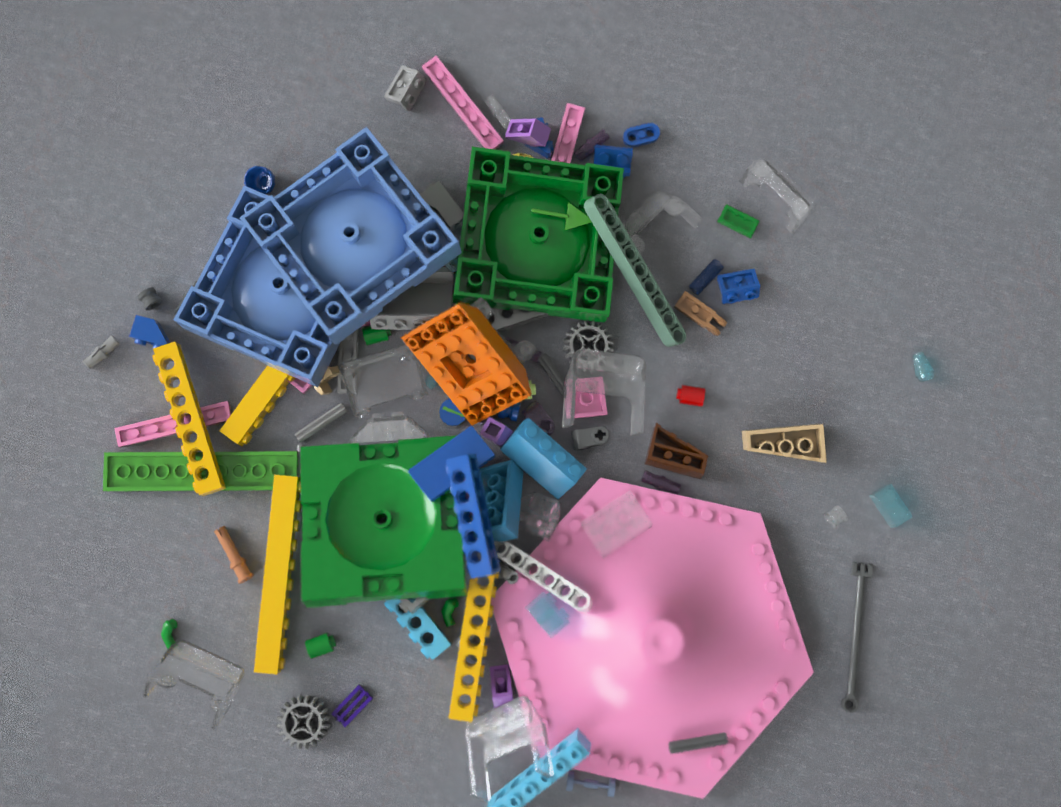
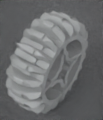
M585 320L584 327H582L578 322L576 324L578 329L576 330L572 326L570 330L573 334L567 332L566 337L569 339L563 340L564 344L569 345L563 347V351H569V353L565 354V358L572 357L569 361L570 365L577 362L575 369L583 365V372L586 371V366H589L590 372H593L594 365L597 370H600L601 366L599 363L606 366L607 362L605 359L611 360L612 358L608 354L614 352V349L609 347L614 345V341H608L612 338V334L605 335L608 328L600 330L602 327L601 323L598 324V327H594L595 322L592 321L591 326H588V322ZM592 332L597 335L593 336L592 338H587L581 333ZM575 338H577L579 340V343L581 344V348L576 354L573 349V341ZM600 339L604 343L602 355H600L599 350L596 348V344ZM593 342V350H591L590 348L584 350L586 345L584 343L590 344ZM586 354H589L593 358L595 357L596 359L587 361L581 359V357H583Z
M299 695L297 698L298 702L292 697L290 699L291 704L285 702L284 706L286 709L281 708L279 710L284 715L277 717L278 721H282V723L277 725V728H283L279 736L285 734L287 737L283 741L287 742L290 739V747H293L295 743H297V749H301L302 744H304L305 749H309L310 744L315 747L317 745L316 740L322 742L323 737L321 735L326 736L328 734L323 728L330 727V724L325 723V721L331 717L324 716L328 708L322 710L320 707L324 703L320 702L317 705V697L310 701V695H306L304 701L303 696ZM307 706L312 710L304 714L300 710L297 711L295 707ZM290 713L293 715L292 718L295 721V725L292 728V730L289 727ZM315 714H317L319 720L317 731L312 723ZM310 715V717L306 721V725L301 726L297 729V727L300 725L302 721L300 718L304 719ZM300 730H303L307 733H310L312 736L308 738L298 737L295 734Z

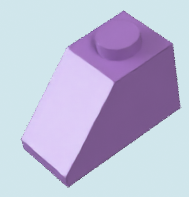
M536 118L511 119L505 137L530 146H546L551 128Z
M509 664L490 667L495 713L515 710Z

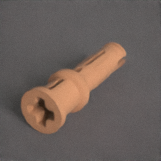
M222 526L219 528L220 530L216 529L214 533L231 562L230 568L236 573L239 579L238 583H244L254 577V574L250 572L246 565V559L240 556L226 527Z

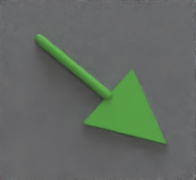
M568 203L567 214L534 208L531 210L535 213L566 218L565 230L592 223L587 215L570 203Z

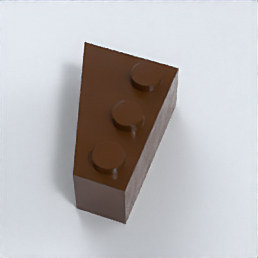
M656 423L652 431L644 464L701 479L705 473L708 455L688 442L685 443L677 435L668 432L660 424Z

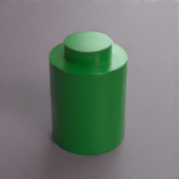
M371 325L362 327L367 346L388 341L389 336H392L391 329H372Z
M328 632L305 640V646L311 659L333 652L334 647L337 646L334 636Z

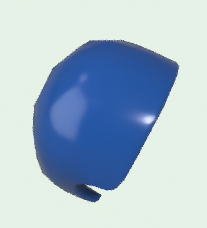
M253 166L247 170L244 176V184L246 187L258 192L269 194L275 186V176L266 167Z

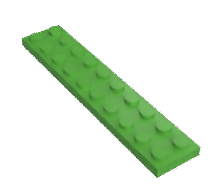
M298 451L215 452L226 489L221 491L273 490L274 475L297 477ZM104 452L103 491L105 492L195 491L193 488L195 480L193 474L190 475L187 464L189 461L187 456L183 455V452ZM203 452L196 453L197 461L203 458ZM208 469L203 470L201 473L202 479H206L209 476Z

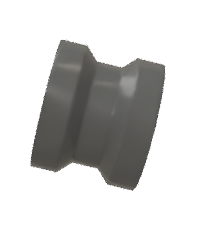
M153 287L145 289L137 297L139 301L144 303L146 311L152 310L162 303L161 297L156 295V290Z

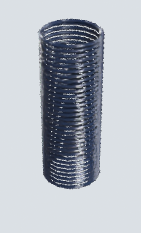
M713 259L692 281L689 288L693 293L696 292V295H699L721 272L720 270L724 269V266H721L718 260Z

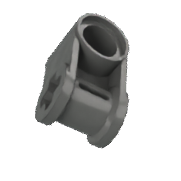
M602 426L571 431L575 451L604 445L609 439L608 430ZM599 431L606 435L602 441H599V438H595Z

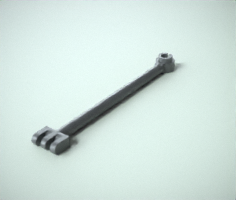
M852 562L851 575L857 576L847 694L841 701L843 710L846 712L850 710L851 713L855 712L859 706L858 701L855 699V686L865 577L871 578L873 564H867V571H865V563L861 562L859 570H857V562ZM848 700H850L852 703L851 707L849 708L846 707V702Z

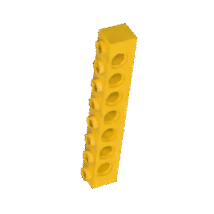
M174 341L154 348L155 355H153V360L160 369L158 376L160 382L166 388L164 395L172 407L170 414L172 419L176 420L178 426L175 430L177 436L183 442L181 449L183 455L187 456L189 461L187 468L190 475L193 474L195 480L193 488L195 492L201 496H206L226 489L181 345ZM170 361H174V367L168 370L167 364ZM180 379L179 386L174 388V380ZM181 397H185V398H186L185 404L182 405V406H179V404H178L179 399H180ZM187 415H191V422L185 424L184 418ZM197 433V440L191 443V434ZM202 451L203 458L197 461L196 453ZM208 469L209 476L206 479H202V471Z
M499 573L488 575L489 583L487 585L479 584V577L469 580L448 719L472 722L473 716L477 717L479 705L475 704L476 696L480 697L482 685L478 684L479 677H483L485 665H481L482 657H486L488 645H484L485 637L489 638L491 626L487 625L488 617L492 618L494 606H490L491 598H495L497 586H493L494 578H498ZM478 595H483L486 598V602L483 605H478L475 602V598ZM480 615L483 618V622L478 625L474 624L472 621L473 616ZM477 635L480 638V642L472 644L469 641V637ZM468 655H475L477 661L470 664L466 661V657ZM465 675H472L474 681L466 683L463 677ZM467 694L471 697V701L463 703L460 697Z

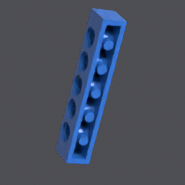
M467 454L446 459V471L450 476V490L454 496V510L458 515V529L462 535V549L466 554V568L470 574V579L499 573L500 567L476 454ZM462 472L465 474V480H464V481H463V479H462V477H461ZM466 492L469 494V500L466 499ZM470 512L473 514V521L470 519ZM474 532L477 533V540L474 538ZM478 551L482 555L481 560L478 558Z

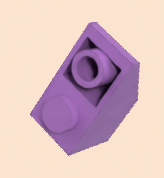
M489 417L479 434L490 442L502 447L514 431Z

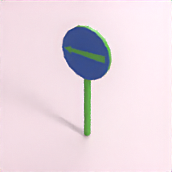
M450 398L440 406V418L447 425L457 426L466 419Z

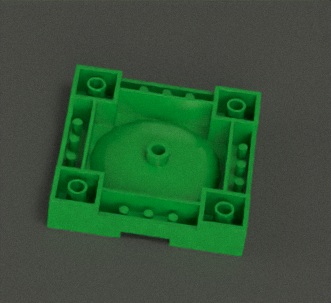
M472 146L460 238L462 253L458 255L452 303L504 310L512 308L548 313L549 316L605 323L610 315L614 259L593 223L565 230L566 218L535 213L531 210L534 208L567 214L568 203H570L587 215L584 209L585 201L598 194H603L608 198L618 215L624 168L592 163L578 165L510 155L508 151ZM540 232L543 237L539 238L534 233Z
M457 435L398 440V443L370 445L347 443L301 447L303 541H301L302 602L307 608L380 600L467 596L465 556L462 549L463 540L458 529V515L454 510V496L451 490H449L431 503L408 473L409 469ZM382 518L388 519L384 524L378 523Z

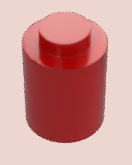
M682 385L681 388H677L676 399L679 400V404L703 406L705 388Z

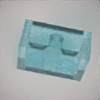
M892 484L884 485L869 495L890 528L898 527L913 517Z
M542 592L525 608L552 638L570 623L568 620L570 616L563 607L559 610L554 604L557 600L550 592L547 594Z

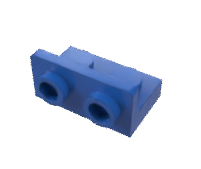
M595 145L593 164L624 168L623 178L626 176L630 177L633 148Z
M755 269L717 275V281L722 294V304L752 300L759 297L760 283Z

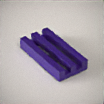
M359 684L331 714L346 727L373 697ZM360 690L362 693L339 715L338 712ZM364 696H366L367 699L362 703V705L345 721L343 718Z

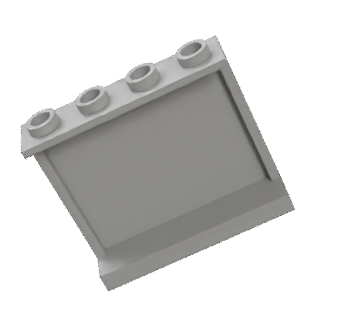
M453 267L440 268L416 287L412 285L382 307L383 311L370 320L371 328L380 330H413L452 308L455 282Z

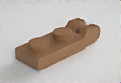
M687 291L682 294L674 306L675 309L716 336H719L720 331L709 323L711 319L724 327L727 324V321L717 315L713 309Z

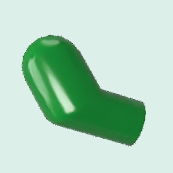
M456 598L447 599L442 607L441 614L446 627L455 624L452 613L459 606V601Z
M175 619L166 620L163 623L161 637L167 649L177 645L172 636L173 629L178 627Z

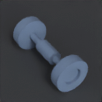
M568 771L566 791H572L573 784L575 783L582 784L588 788H608L607 797H614L615 778L609 777L608 784L598 783L597 780L584 779V781L574 779L575 771Z

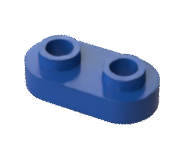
M654 123L630 127L624 132L623 142L630 148L654 143L659 138L660 129ZM652 132L653 136L649 137L647 133ZM633 136L635 140L630 141L629 137Z

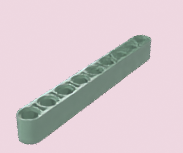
M598 194L586 200L584 209L663 344L671 347L684 343L686 341L684 328L608 198L603 194Z

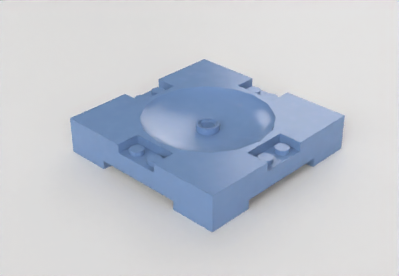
M367 127L335 149L337 153L275 197L270 195L239 217L335 345L382 312V307L412 285L416 287L462 253L458 240L407 180ZM350 233H354L353 236L347 237Z
M243 186L227 217L229 222L195 287H190L173 320L185 330L231 350H236L274 369L318 387L340 342L337 345L332 342L239 218L269 197L266 194ZM350 233L347 237L353 236L354 233ZM280 283H284L282 287L277 288Z

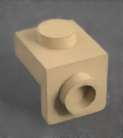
M328 366L319 386L315 387L320 395H327L332 392L327 382L341 373L338 366Z

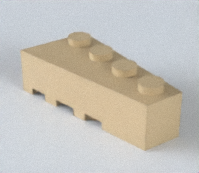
M823 424L742 431L743 450L827 463Z

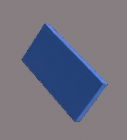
M471 425L409 469L408 473L432 503L450 490L451 481L446 471V459L476 454L478 466L481 468L495 458V454ZM462 472L461 477L464 480L465 474Z

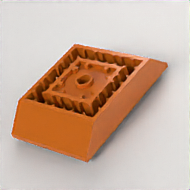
M459 303L401 337L472 426L530 397L532 394L526 369L479 308ZM467 354L474 355L476 360L470 359Z

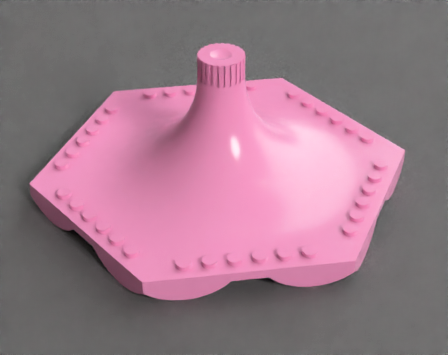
M600 478L529 555L586 592L593 601L592 609L586 613L579 612L517 570L515 572L518 573V581L514 584L505 581L496 591L495 598H491L490 602L491 606H494L493 613L538 759L576 729H579L591 742L590 755L572 769L703 799L814 673L761 513L605 478ZM532 566L529 573L535 574L538 566ZM548 577L545 584L551 585L554 582V577ZM565 587L562 590V595H569L571 588ZM581 598L578 601L579 607L587 604V598ZM723 732L728 737V744L676 754H670L669 742Z

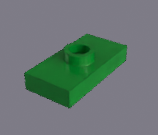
M726 204L717 222L751 239L760 220Z

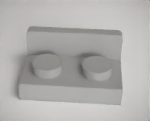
M402 65L384 97L387 101L399 104L406 111H410L427 80L418 70Z

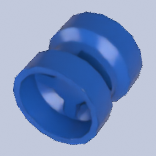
M516 403L500 411L498 418L504 419L509 417L511 421L517 422L521 403Z

